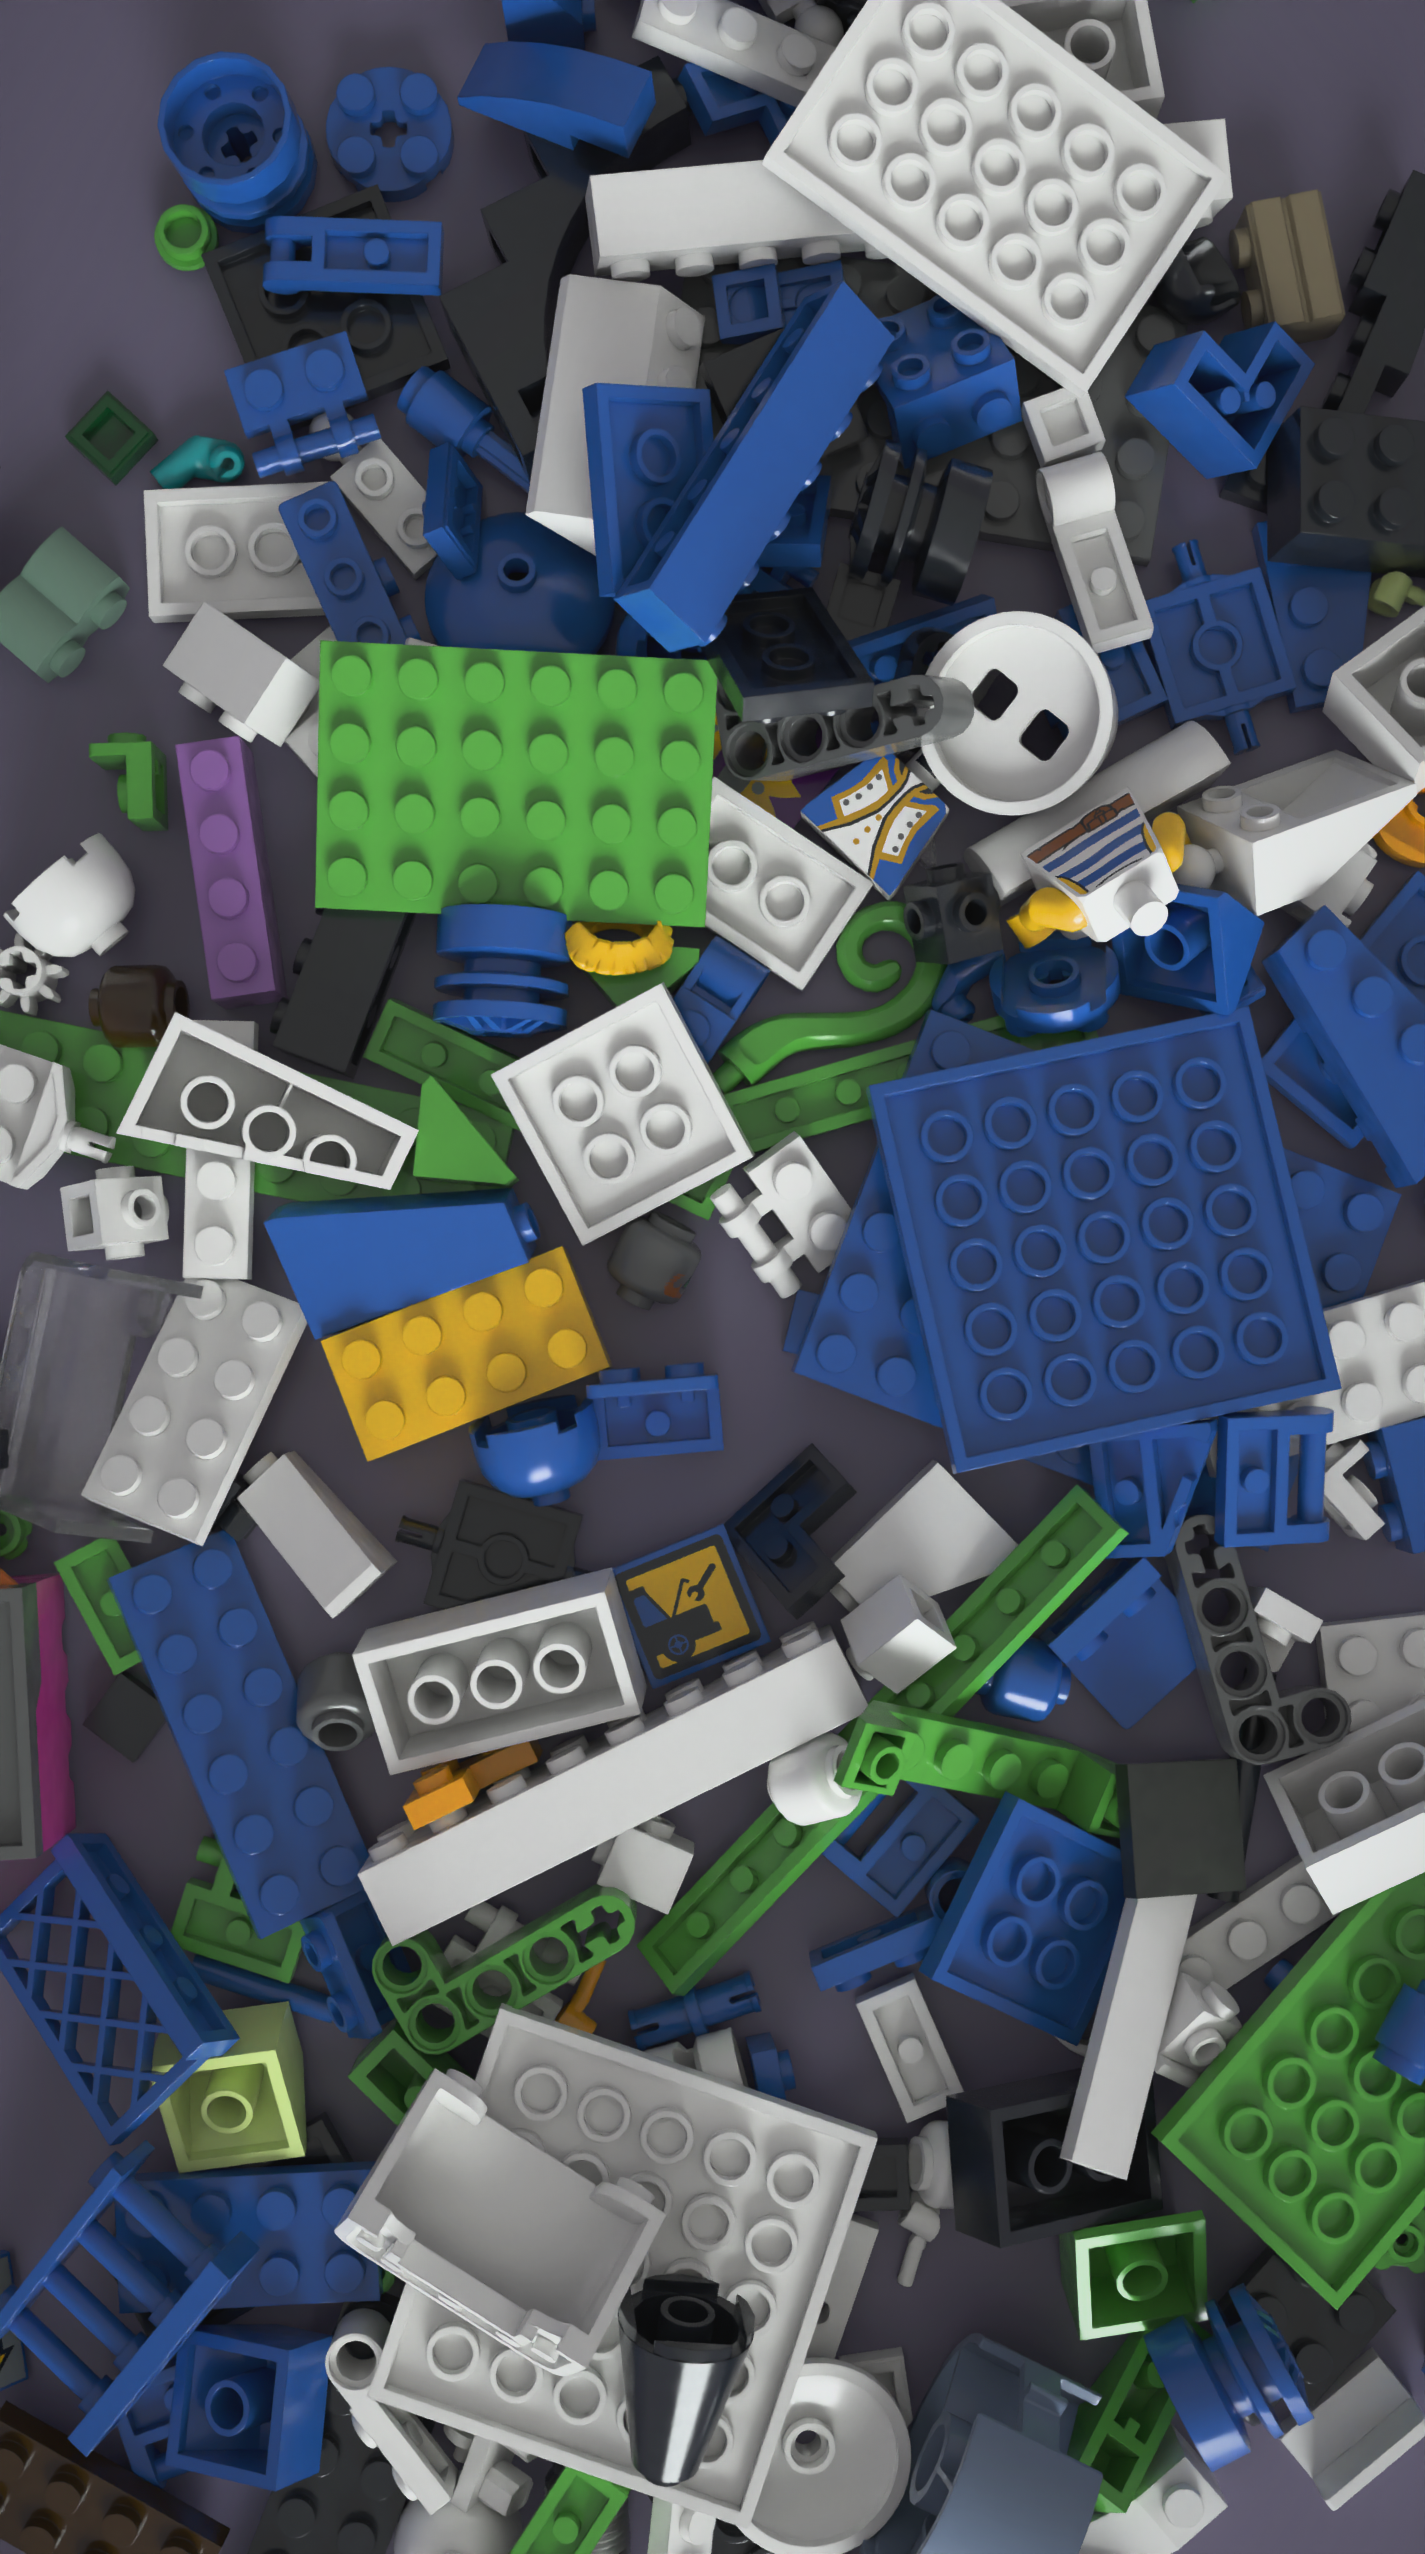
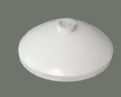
M823 2357L805 2358L749 2530L737 2526L742 2533L760 2547L775 2554H843L860 2546L863 2540H869L887 2523L897 2509L904 2495L911 2469V2444L908 2429L902 2413L889 2391L871 2374L848 2362ZM811 2430L817 2433L814 2440L808 2444L796 2442L797 2436L803 2431Z

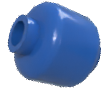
M1030 1636L975 1694L980 1695L983 1707L994 1715L1033 1723L1040 1722L1049 1716L1055 1704L1063 1705L1066 1702L1071 1687V1670L1069 1667L1062 1666L1061 1659L1042 1639Z

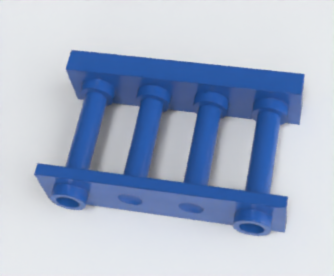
M147 2140L143 2141L126 2157L115 2151L99 2166L88 2180V2183L95 2191L18 2288L13 2283L0 2295V2339L9 2331L13 2332L82 2400L78 2408L86 2416L67 2439L86 2457L121 2422L260 2250L242 2231L222 2250L214 2243L206 2247L133 2176L155 2150ZM115 2199L188 2268L184 2276L192 2284L184 2294L177 2287L171 2292L99 2222ZM80 2244L152 2313L148 2320L156 2329L149 2338L142 2331L135 2335L64 2266ZM45 2288L117 2357L113 2364L121 2372L114 2381L107 2374L102 2379L95 2374L30 2310Z

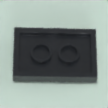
M812 587L735 595L724 613L727 616V623L724 629L712 642L700 647L742 722L754 721L769 724L790 716L815 713L824 716H837L849 709L872 707L874 681Z

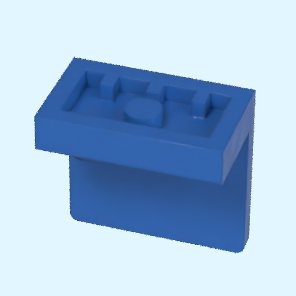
M1145 1557L1122 1558L1038 1636L1061 1659L1062 1663L1070 1668L1073 1675L1124 1729L1132 1728L1196 1668L1177 1598L1159 1579L1162 1575Z

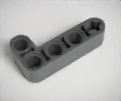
M910 675L874 685L872 707L849 709L837 716H824L817 713L784 717L775 723L763 724L754 721L742 722L717 678L716 716L723 757L727 768L735 777L742 780L788 781L952 739L962 734L971 724L974 716V699L971 690L957 679L929 675ZM934 705V708L925 712V717L916 716L914 708H926ZM877 710L879 726L877 732L873 735L871 719L873 713ZM820 726L822 730V742L818 749L816 744V733L818 727ZM764 742H766L767 745V756L765 762L762 758V748Z
M1210 1515L1185 1516L1172 1552L1164 1557L1216 1737L1222 1749L1231 1757L1255 1765H1263L1331 1747L1342 1741L1349 1732L1352 1722L1351 1710L1346 1700L1336 1691L1312 1685H1299L1277 1691L1236 1547L1224 1548L1214 1541L1215 1517ZM1194 1532L1198 1535L1206 1534L1209 1539V1546L1202 1548L1200 1555L1188 1554L1185 1549V1542L1194 1538ZM1205 1569H1219L1220 1577L1200 1578L1193 1581L1192 1573H1206ZM1216 1588L1225 1594L1229 1610L1222 1622L1213 1625L1206 1620L1202 1612V1602L1206 1594ZM1238 1652L1246 1662L1247 1672L1245 1679L1239 1685L1230 1688L1221 1677L1220 1667L1228 1654ZM1318 1698L1326 1709L1325 1723L1318 1731L1309 1733L1302 1723V1710L1308 1701ZM1257 1715L1264 1724L1265 1736L1263 1742L1257 1748L1246 1750L1239 1740L1240 1726L1245 1719Z

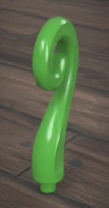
M887 901L866 906L856 912L843 929L836 943L837 964L844 978L852 986L866 992L878 993L891 988L899 981L902 969L897 960L888 959L878 964H871L865 960L862 947L867 938L874 933L893 931L902 935L913 948L912 938L904 924L903 913L906 906L905 903ZM916 962L915 970L908 984L890 1001L875 1008L853 1012L779 1014L762 1019L746 1027L718 1050V1054L724 1063L713 1073V1076L723 1095L730 1093L741 1081L750 1087L755 1086L778 1064L795 1053L808 1050L855 1047L874 1043L901 1033L920 1020L932 1007V998L947 964Z

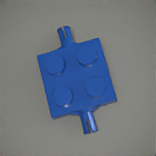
M1197 539L1189 540L1187 545L1185 542H1182L1172 548L1183 583L1169 594L1145 600L1154 630L1152 637L1144 640L1148 656L1168 697L1164 708L1171 730L1188 721L1225 720L1234 749L1233 753L1234 755H1240L1245 751L1250 752L1261 746L1249 712L1262 702L1289 695L1292 691H1295L1297 685L1261 567L1259 566L1233 575H1207L1198 546L1199 542Z

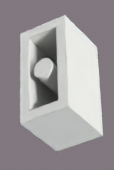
M206 601L202 603L162 665L184 681L178 691L180 694L210 714L216 705L221 707L225 711L218 721L250 743L259 733L281 747L319 689V679Z

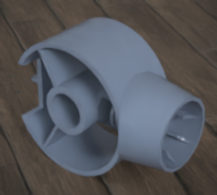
M980 2333L968 2335L954 2348L939 2369L908 2430L911 2444V2469L904 2495L887 2523L869 2540H863L859 2554H1079L1094 2512L1103 2474L1068 2456L1067 2451L1078 2406L1086 2401L1096 2406L1101 2400L1102 2395Z

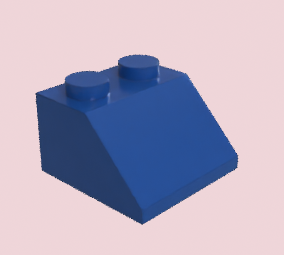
M280 2324L198 2325L177 2351L165 2465L275 2492L319 2473L328 2387L325 2360L333 2335Z

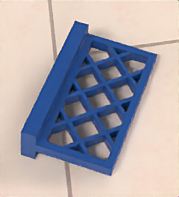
M67 1833L50 1850L55 1860L0 1914V1970L106 2142L111 2146L121 2144L210 2057L223 2056L240 2037L107 1834ZM66 1876L76 1890L73 1917L52 1915L55 1888ZM22 1920L34 1922L30 1959L19 1958L6 1937ZM51 1924L72 1926L68 1964L47 1961ZM89 1928L101 1929L109 1941L106 1968L85 1966ZM46 1971L66 1973L62 2010L51 2009L43 1997ZM84 1975L105 1977L101 2015L80 2013ZM122 1980L134 1981L142 1993L140 2020L118 2018ZM78 2023L100 2025L95 2063L84 2062L76 2050ZM117 2028L138 2030L134 2068L113 2065ZM155 2032L168 2034L182 2055V2058L168 2072L151 2071ZM111 2076L133 2079L130 2109L120 2118L109 2103ZM150 2081L156 2082V2083L150 2088Z

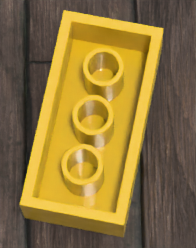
M563 1246L533 1257L526 1264L418 1302L321 1341L367 1462L613 1366L567 1248Z

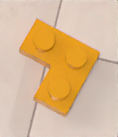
M533 1740L480 1753L461 1763L455 1759L424 1768L420 1771L422 1777L413 1782L415 1789L403 1805V1809L413 1829L416 1830L474 1802L480 1789L538 1762L543 1750L538 1740Z

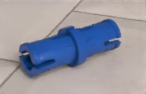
M749 1970L745 1971L742 1975L698 1990L694 1986L685 1996H677L637 2010H629L628 2017L632 2031L653 2023L659 2024L637 2032L634 2039L638 2049L645 2051L648 2047L692 2032L695 2037L708 2034V2027L753 2012H761L762 2006L758 1992L737 1999L731 1998L754 1990L755 1983Z

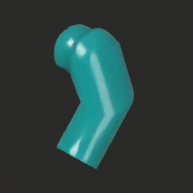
M194 435L149 472L162 489H179L193 478L222 483L232 482L242 474L245 460L241 449L233 442Z

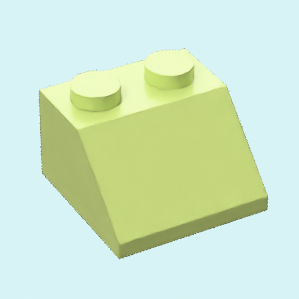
M289 2001L222 2010L240 2039L223 2056L210 2057L159 2106L179 2173L305 2156L307 2133L303 2052ZM159 2033L154 2046L151 2071L168 2072L182 2058V2055L168 2034Z

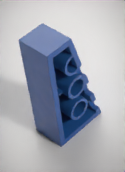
M1323 905L1306 917L1261 962L1303 1033H1308L1324 1061L1322 1066L1334 1085L1338 1084L1356 1114L1355 1121L1366 1140H1371L1385 1163L1386 1167L1384 1170L1394 1187L1400 1188L1415 1185L1425 1176V1006L1326 905Z

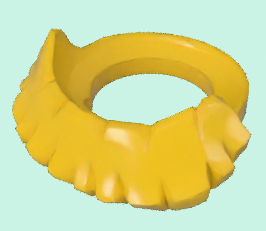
M659 920L656 925L577 921L565 932L568 954L573 963L586 972L595 971L601 975H629L653 970L669 960L674 945V940L671 938L672 927L662 925ZM621 929L634 932L641 938L633 942H611L597 938L594 934L603 930Z

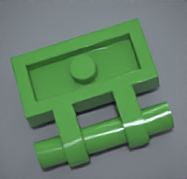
M204 1836L199 1846L196 1860L218 1867V1871L213 1884L193 1877L186 1883L171 1929L172 1935L183 1950L289 1984L294 1976L302 1952L301 1938L305 1935L300 1921L263 1939L257 1938L238 1892L234 1891L236 1886L217 1840Z

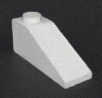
M1170 2423L1127 2512H1093L1079 2554H1171L1179 2550L1228 2507L1214 2473L1211 2472L1206 2463L1172 2423Z

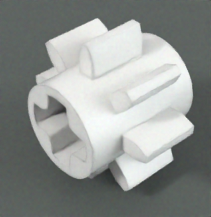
M16 933L14 938L15 946L5 950L0 949V987L2 988L0 991V1006L9 1008L20 998L23 1012L36 1016L38 1011L37 1002L49 999L60 1003L62 999L55 990L58 979L68 976L69 970L52 964L49 961L53 957L52 955L38 949L32 951V945L19 933ZM27 963L36 967L37 971L36 975L26 977L25 987L16 982V975L25 973Z

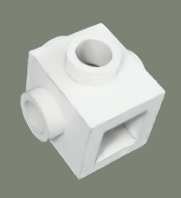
M134 1166L110 1167L95 1170L96 1179L60 1188L68 1251L105 1249L106 1260L128 1259L145 1256L144 1244L169 1239L167 1226L169 1205L163 1193L161 1176L136 1177Z

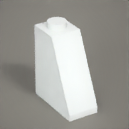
M295 1451L285 1453L279 1459L270 1452L243 1476V1479L250 1486L237 1497L238 1501L332 1618H335L351 1606L398 1562Z
M932 1459L831 1558L845 1577L830 1592L851 1612L900 1574L930 1597L990 1575L1018 1544L937 1461Z

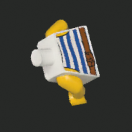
M1127 786L1020 853L1037 891L1021 906L1019 914L1008 918L1006 922L1025 949L1039 944L1050 936L1055 929L1069 932L1081 930L1096 942H1107L1129 927L1139 936H1149L1156 933L1167 920L1168 909L1165 905L1175 900L1179 892L1172 873L1183 863L1184 845L1192 844L1184 821L1179 813L1165 812L1155 818L1151 828L1133 792Z

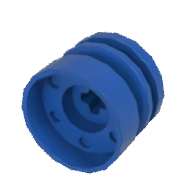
M220 51L193 60L173 77L161 98L157 126L164 152L183 178V182L202 210L207 212L215 223L232 232L251 234L264 230L265 220L269 217L295 216L298 214L314 190L318 162L312 139L302 119L297 114L295 105L286 87L270 66L245 53ZM251 155H252V158H250L248 161H246V162H243V161H242V160L245 159L247 156H251Z
M462 904L442 908L441 914H438L436 953L442 958L464 964V972L449 973L436 977L434 988L436 991L444 994L463 997V1000H448L434 1003L433 1021L436 1024L459 1028L472 1035L494 1038H528L540 1033L567 1030V1010L543 1005L540 1002L568 998L569 986L561 981L541 976L542 968L557 967L571 962L566 946L565 932L570 929L573 921H567V915L561 912L518 905Z
M1244 2283L1228 2290L1241 2318V2321L1230 2326L1215 2299L1205 2303L1213 2336L1202 2341L1192 2325L1183 2316H1179L1143 2335L1146 2347L1165 2389L1193 2443L1211 2472L1252 2451L1250 2438L1243 2421L1244 2417L1255 2413L1265 2429L1275 2439L1285 2434L1271 2404L1278 2399L1283 2398L1299 2426L1315 2418L1308 2403L1303 2379L1304 2375L1271 2313L1268 2314L1250 2295Z

